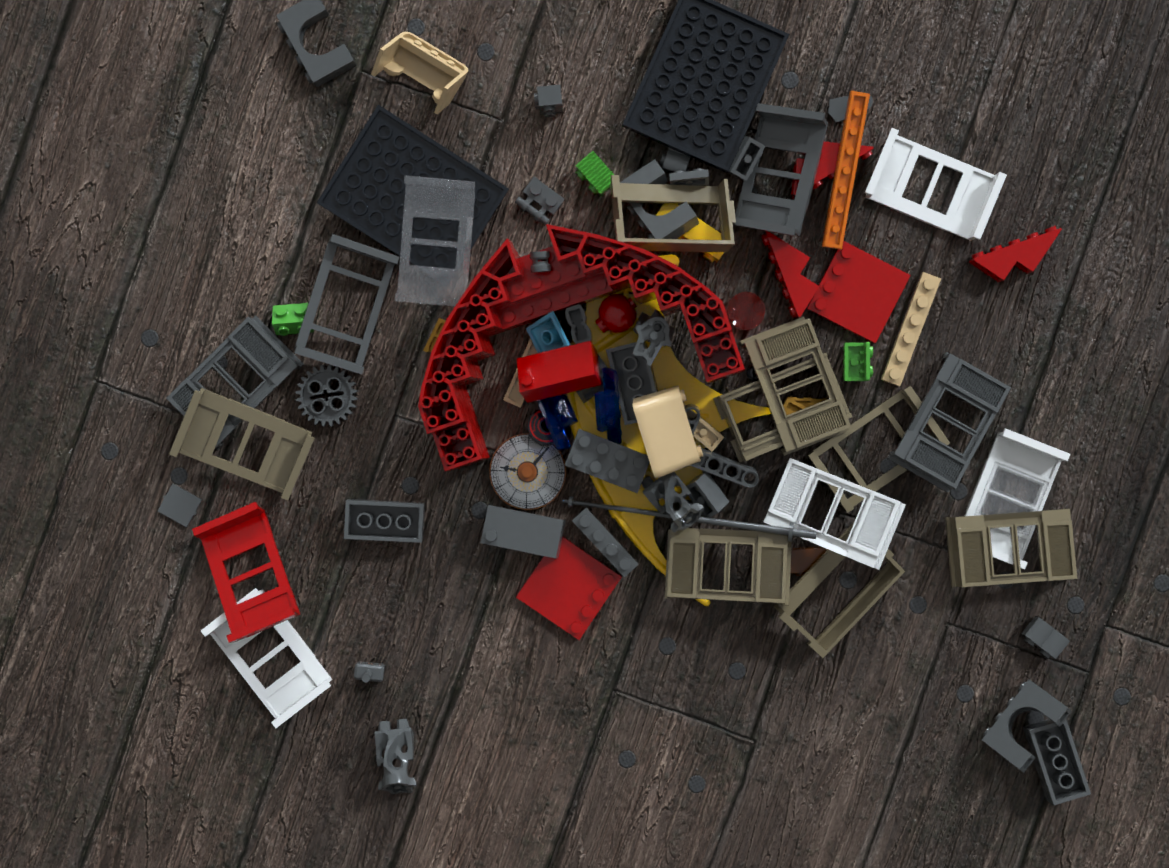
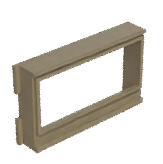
M611 175L610 189L615 239L617 241L647 251L728 252L735 245L733 224L736 223L734 201H730L728 179H723L719 186L620 183L619 175ZM622 202L675 204L687 202L688 204L718 205L722 240L625 238Z
M823 353L830 374L832 376L833 382L837 389L838 395L840 397V400L842 401L845 412L849 419L852 417V414L850 413L847 407V404L843 397L836 376L828 360L827 353ZM810 358L771 375L773 381L776 382L813 367L816 364L814 359ZM758 380L713 398L721 420H726L734 439L730 442L738 462L750 460L783 446L777 428L743 442L727 401L761 388Z
M854 522L838 539L847 541ZM828 549L790 589L789 606L777 603L774 608L780 612L778 617L793 631L798 629L809 640L807 644L824 658L905 571L892 558L894 554L888 549L884 557L887 564L823 632L814 639L790 615L846 557Z

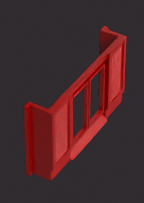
M253 502L192 529L194 536L201 539L231 631V634L226 635L229 643L250 637L300 615L266 512L258 506L257 502ZM265 544L271 562L229 580L224 561ZM273 568L279 587L237 604L232 586Z

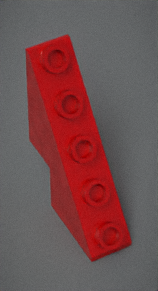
M823 142L813 190L821 186L824 179L829 178L831 180L834 178L840 143ZM861 145L858 159L862 158V160H865L873 155L872 150L874 147ZM797 158L795 160L793 173L801 174L804 159ZM792 179L791 198H794L796 195L799 180Z
M1056 226L1045 229V233L1042 235H1038V232L1026 236L1027 240L1020 242V239L1008 242L1009 246L1002 248L999 245L990 248V253L984 254L982 251L973 254V259L969 260V263L997 282L1004 281L1013 266L1029 274L1035 270L1062 229H1057Z
M766 231L761 235L763 244L765 246L768 245L770 251L768 253L769 260L776 266L775 275L778 282L781 281L783 284V296L785 300H789L791 305L789 312L792 318L798 319L820 287L800 274L810 257Z

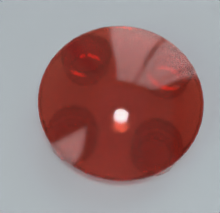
M752 292L738 293L728 303V319L738 329L751 330L763 321L765 304L758 295Z

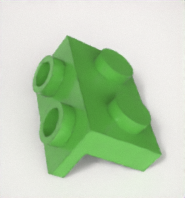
M308 303L273 306L272 326L276 335L298 334Z
M870 342L843 343V381H870V377L873 376V366H870V358L873 357V347L870 346Z

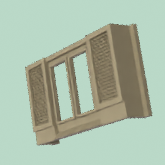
M804 317L740 341L742 348L746 347L782 441L783 448H781L783 456L848 431L847 429L851 427L838 395L810 318L805 320ZM812 354L819 374L777 390L770 370ZM822 380L829 398L828 400L786 415L779 395Z
M201 388L200 391H194L169 455L177 457L181 453L281 492V498L288 501L315 437L311 436V431ZM229 414L249 422L233 462L212 455ZM254 425L275 432L259 472L238 465Z
M1070 509L945 518L951 587L1077 579ZM1037 525L1041 571L1021 573L1017 526ZM1010 527L1014 573L994 575L990 528Z
M687 528L674 533L672 529L668 530L665 599L688 598L780 603L781 605L789 606L792 542H788V535L760 531ZM704 543L725 544L723 590L702 589ZM731 544L753 545L751 592L729 591Z

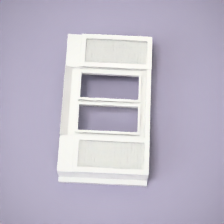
M891 128L866 188L865 198L967 240H980L1007 175L1002 172L993 175L900 137L897 135L899 130ZM918 156L938 163L921 205L902 197ZM943 166L962 173L946 215L927 208Z
M789 458L764 523L771 526L789 528L790 522H794V529L817 532L816 539H802L879 570L906 504ZM819 480L838 487L821 531L801 523ZM844 490L864 498L847 541L827 534Z
M255 588L239 600L237 604L263 594L265 591L263 589L258 591ZM224 612L203 628L201 632L205 637L211 635L275 718L271 722L275 728L279 727L331 686L329 682L332 678L288 620L274 626L284 641L249 668L237 651L259 633L237 642L229 643L226 635L231 634ZM286 646H289L301 662L265 689L253 672Z

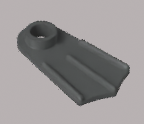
M871 95L869 97L867 110H869L873 104V99ZM848 96L829 100L828 114L835 123L845 119Z

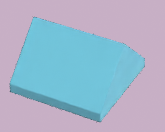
M554 311L526 328L537 353L570 346Z

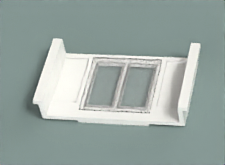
M1004 428L1003 432H998L966 509L965 516L1042 511L1061 461H1068L1070 454ZM1036 525L1017 526L1020 566L1022 569H1025L1028 563L1023 561V557ZM1010 527L990 528L993 557L1013 565Z

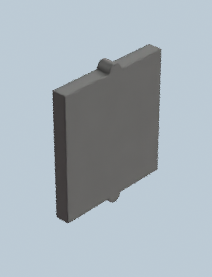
M172 484L168 493L163 496L164 500L158 512L188 527L193 516L197 515L196 511L203 499Z

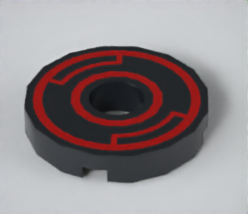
M541 408L531 414L527 423V431L535 443L542 446H550L562 439L565 432V420L557 410ZM547 422L551 424L552 429L544 431L541 428V424Z

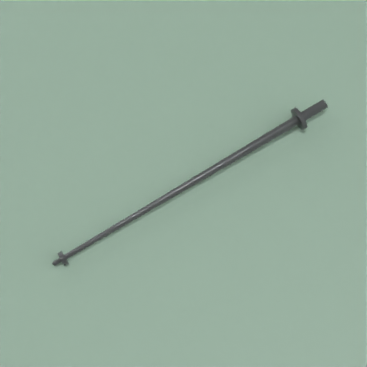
M570 496L569 500H562L563 503H568L569 508H572L573 504L671 518L667 512L661 514L659 511L574 501L573 496ZM700 517L697 521L698 523L788 535V542H792V536L816 539L817 535L816 531L794 529V522H790V527L787 528Z

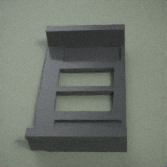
M758 103L756 111L760 115L754 140L763 144L765 148L806 155L801 174L758 167L759 159L753 168L751 176L747 181L743 182L735 213L736 223L733 225L790 236H800L828 127V122L825 119L826 114ZM756 173L799 180L795 199L790 200L751 193Z
M256 315L253 318L247 317L166 399L185 416L194 391H200L201 388H204L198 381L213 367L244 398L241 403L256 409L295 369L299 370L304 363ZM231 348L264 380L250 395L217 363ZM228 415L215 447L217 450L224 445L222 441L244 421L243 419Z
M946 352L942 358L945 362L895 451L890 452L887 459L948 493L950 489L957 488L1011 387L966 361ZM945 390L985 412L976 430L936 408ZM932 414L972 436L962 454L923 432Z

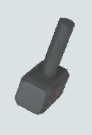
M359 661L355 664L354 678L365 683L368 681L381 682L384 679L385 665Z

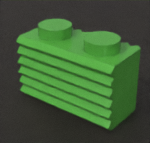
M592 151L575 166L577 170L575 173L581 181L586 180L590 184L588 188L595 196L598 194L602 197L610 190L611 175L614 174L597 154Z

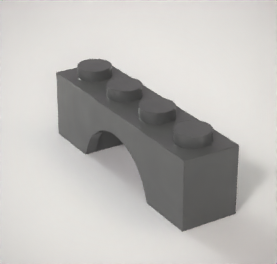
M587 507L572 519L574 524L624 577L639 565L636 559L611 535Z

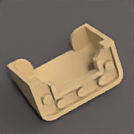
M679 385L633 399L634 413L655 478L700 462V457H703L701 446H697L694 441L684 408V401H687L684 389H679Z

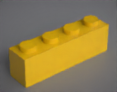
M664 203L656 216L665 215L680 205ZM699 218L697 226L677 238L688 240H722L720 232ZM703 252V257L710 262H718L724 252Z

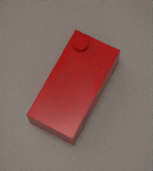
M591 340L517 358L519 392L527 403L601 385L598 353Z

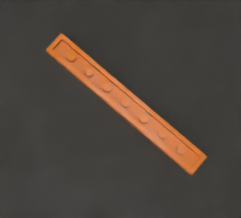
M849 91L822 247L842 250L870 97L868 93Z

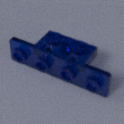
M604 367L602 368L604 391L594 394L597 430L600 432L607 431V439L609 441L621 444L622 430L620 425L617 371Z
M567 394L537 400L538 407L544 416L545 424L553 438V444L558 450L569 449L571 446L564 430L577 423L578 420Z

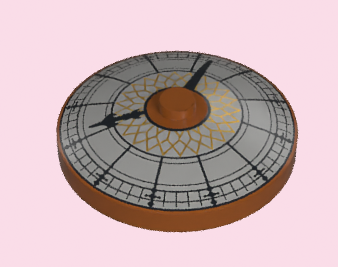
M529 433L519 434L504 441L495 451L490 463V480L494 491L505 503L517 509L533 510L546 506L558 496L565 483L566 465L558 447L555 444L542 446L535 443Z

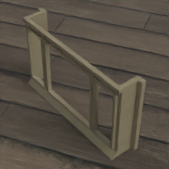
M911 386L902 389L852 423L847 432L830 438L808 453V457L817 469L829 473L818 456L833 447L857 483L876 492L907 471V469L896 465L866 485L838 443L881 413L885 414L902 439L905 432L889 408L904 398L913 413L916 414L922 401ZM931 416L925 426V430L933 438L949 445V440ZM827 483L834 495H836L838 487ZM843 493L840 503L845 511L849 513L864 498L854 494L847 499Z

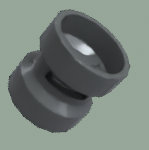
M550 251L530 252V259L532 260L531 273L551 271V265L548 263Z

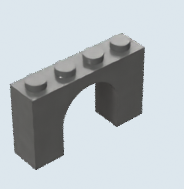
M302 0L276 15L279 20L277 25L282 34L286 32L288 36L286 42L291 50H296L298 55L295 58L300 67L304 66L307 70L304 74L310 84L314 83L316 87H319L357 66L345 44L323 55H313L305 50L303 38L307 29L329 16L321 0Z
M654 159L620 183L665 184L668 181L665 172ZM626 202L628 205L627 210L631 216L638 218L637 223L641 230H646L649 233L648 239H677L699 224L697 215L687 202H684L671 212L660 216L647 213L643 209L644 203Z
M1031 680L1021 684L1018 689L1019 693L1015 698L1012 697L1008 701L1005 711L1003 713L1000 712L996 716L994 725L986 729L982 739L983 742L1023 773L1036 757L1015 741L1012 734V725L1016 717L1026 711H1037L1060 727L1072 712L1067 706Z

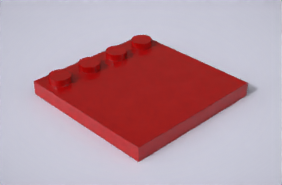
M843 241L842 250H836L818 285L820 287L810 301L807 310L876 344L911 275Z
M563 537L559 558L543 556L516 598L580 640L622 576Z

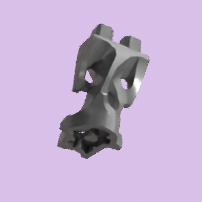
M655 310L651 316L642 312L633 328L634 332L638 334V339L632 354L645 358L647 365L651 366L661 347L671 346L670 340L675 328L668 325L658 310ZM644 341L650 342V346L647 349L643 347Z
M675 472L659 477L656 481H653L650 476L642 481L645 489L642 492L661 514L667 512L674 520L671 524V529L674 533L691 527L698 521L702 511L705 509L699 503L690 504L685 500V497L690 496L692 493ZM675 486L681 487V494L675 491ZM663 498L665 500L664 506L659 504V499ZM675 502L680 503V509L678 511H675L673 509V504Z
M407 719L397 720V729L391 730L390 721L379 722L378 731L374 733L377 766L381 767L383 764L384 768L383 779L379 782L378 790L388 791L390 794L413 793V787L417 786V782L414 778L408 776L409 761L414 760V732L410 728ZM406 745L408 750L402 753V746ZM385 749V754L383 758L382 751ZM394 759L400 760V767L393 766L392 762Z

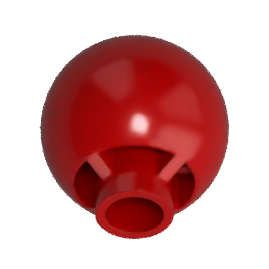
M620 294L608 296L599 306V318L595 320V323L603 333L606 331L613 333L625 332L636 321L637 311L635 308L637 305L631 297L627 298Z

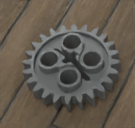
M321 365L320 370L317 367H313L314 373L307 371L308 378L301 377L304 383L297 384L301 391H295L296 394L300 395V398L295 400L302 403L298 406V409H305L302 415L309 414L308 421L315 419V425H318L321 421L322 426L325 427L327 421L330 426H334V421L337 424H341L340 418L348 420L346 414L353 415L350 408H357L353 401L359 400V398L354 397V394L359 391L352 388L356 385V382H349L352 376L345 377L346 370L339 373L340 367H336L333 371L332 365H328L327 370L324 365ZM337 379L339 381V388L333 390L331 383ZM318 382L320 384V391L314 393L312 386ZM326 391L327 393L344 392L340 396L328 397V400L327 398L311 400V396L325 395ZM337 398L342 400V406L339 409H336L334 406V401ZM318 401L323 403V409L320 412L315 409Z

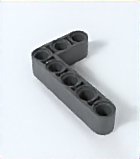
M688 404L684 407L686 413L689 410L697 412L696 417L688 418L692 434L694 435L700 420V409L695 404ZM701 448L703 452V457H700L701 461L690 465L749 488L756 486L759 481L755 468ZM715 459L719 464L716 467H710L708 462ZM734 466L737 468V471L734 474H729L726 472L727 468ZM752 473L755 475V478L752 481H747L744 478L745 475Z

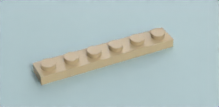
M925 272L921 273L881 380L898 387L901 386L941 278Z

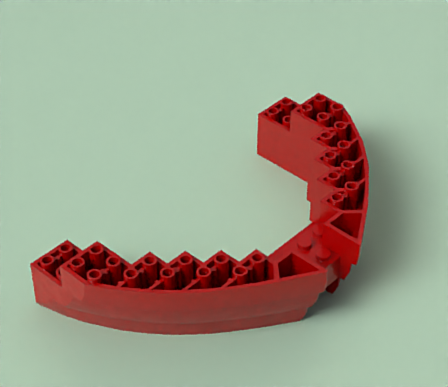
M547 224L546 227L553 246L539 251H550L548 263L551 265V271L531 273L532 260L530 259V254L520 257L510 239H506L475 276L446 319L432 349L421 386L418 408L427 434H433L444 470H455L490 458L466 385L483 380L478 361L495 355L490 340L491 336L539 320L552 311L556 314L565 311L568 307L578 304L582 305L632 288L634 297L639 304L657 299L660 311L664 317L679 311L683 312L706 382L711 383L745 371L723 301L709 288L677 265L645 249L598 234Z

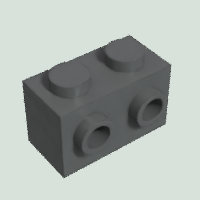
M560 84L537 87L538 93H534L536 110H540V115L554 117L558 113H563Z
M744 136L728 173L738 179L747 181L757 161L761 158L765 146L751 137Z
M708 472L700 474L686 485L692 493L689 496L692 502L699 503L705 508L701 513L703 517L710 518L716 515L729 503V500Z

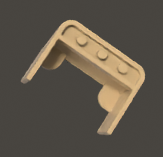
M402 32L380 48L371 75L376 76L382 70L386 71L390 76L405 73L434 91L432 98L437 104L434 113L438 115L451 103L466 78L468 68L463 63L413 33Z

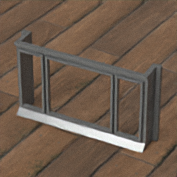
M332 234L323 255L295 343L294 353L362 374L364 367H362L394 265L398 263L399 257ZM337 246L385 262L386 266L381 281L332 265ZM330 270L379 287L363 339L313 324ZM313 329L359 344L360 348L355 363L306 348L310 330Z

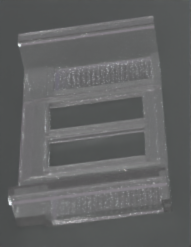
M404 176L406 188L398 290L395 293V301L456 306L468 288L476 192L475 182ZM413 217L459 221L458 242L412 238ZM411 244L457 248L456 268L410 265Z

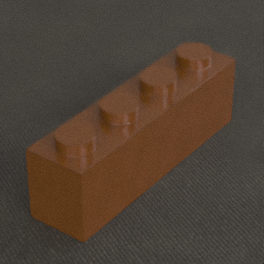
M822 546L791 548L790 573H795V576H803L828 549ZM750 551V555H751V569H752V555H753V551Z

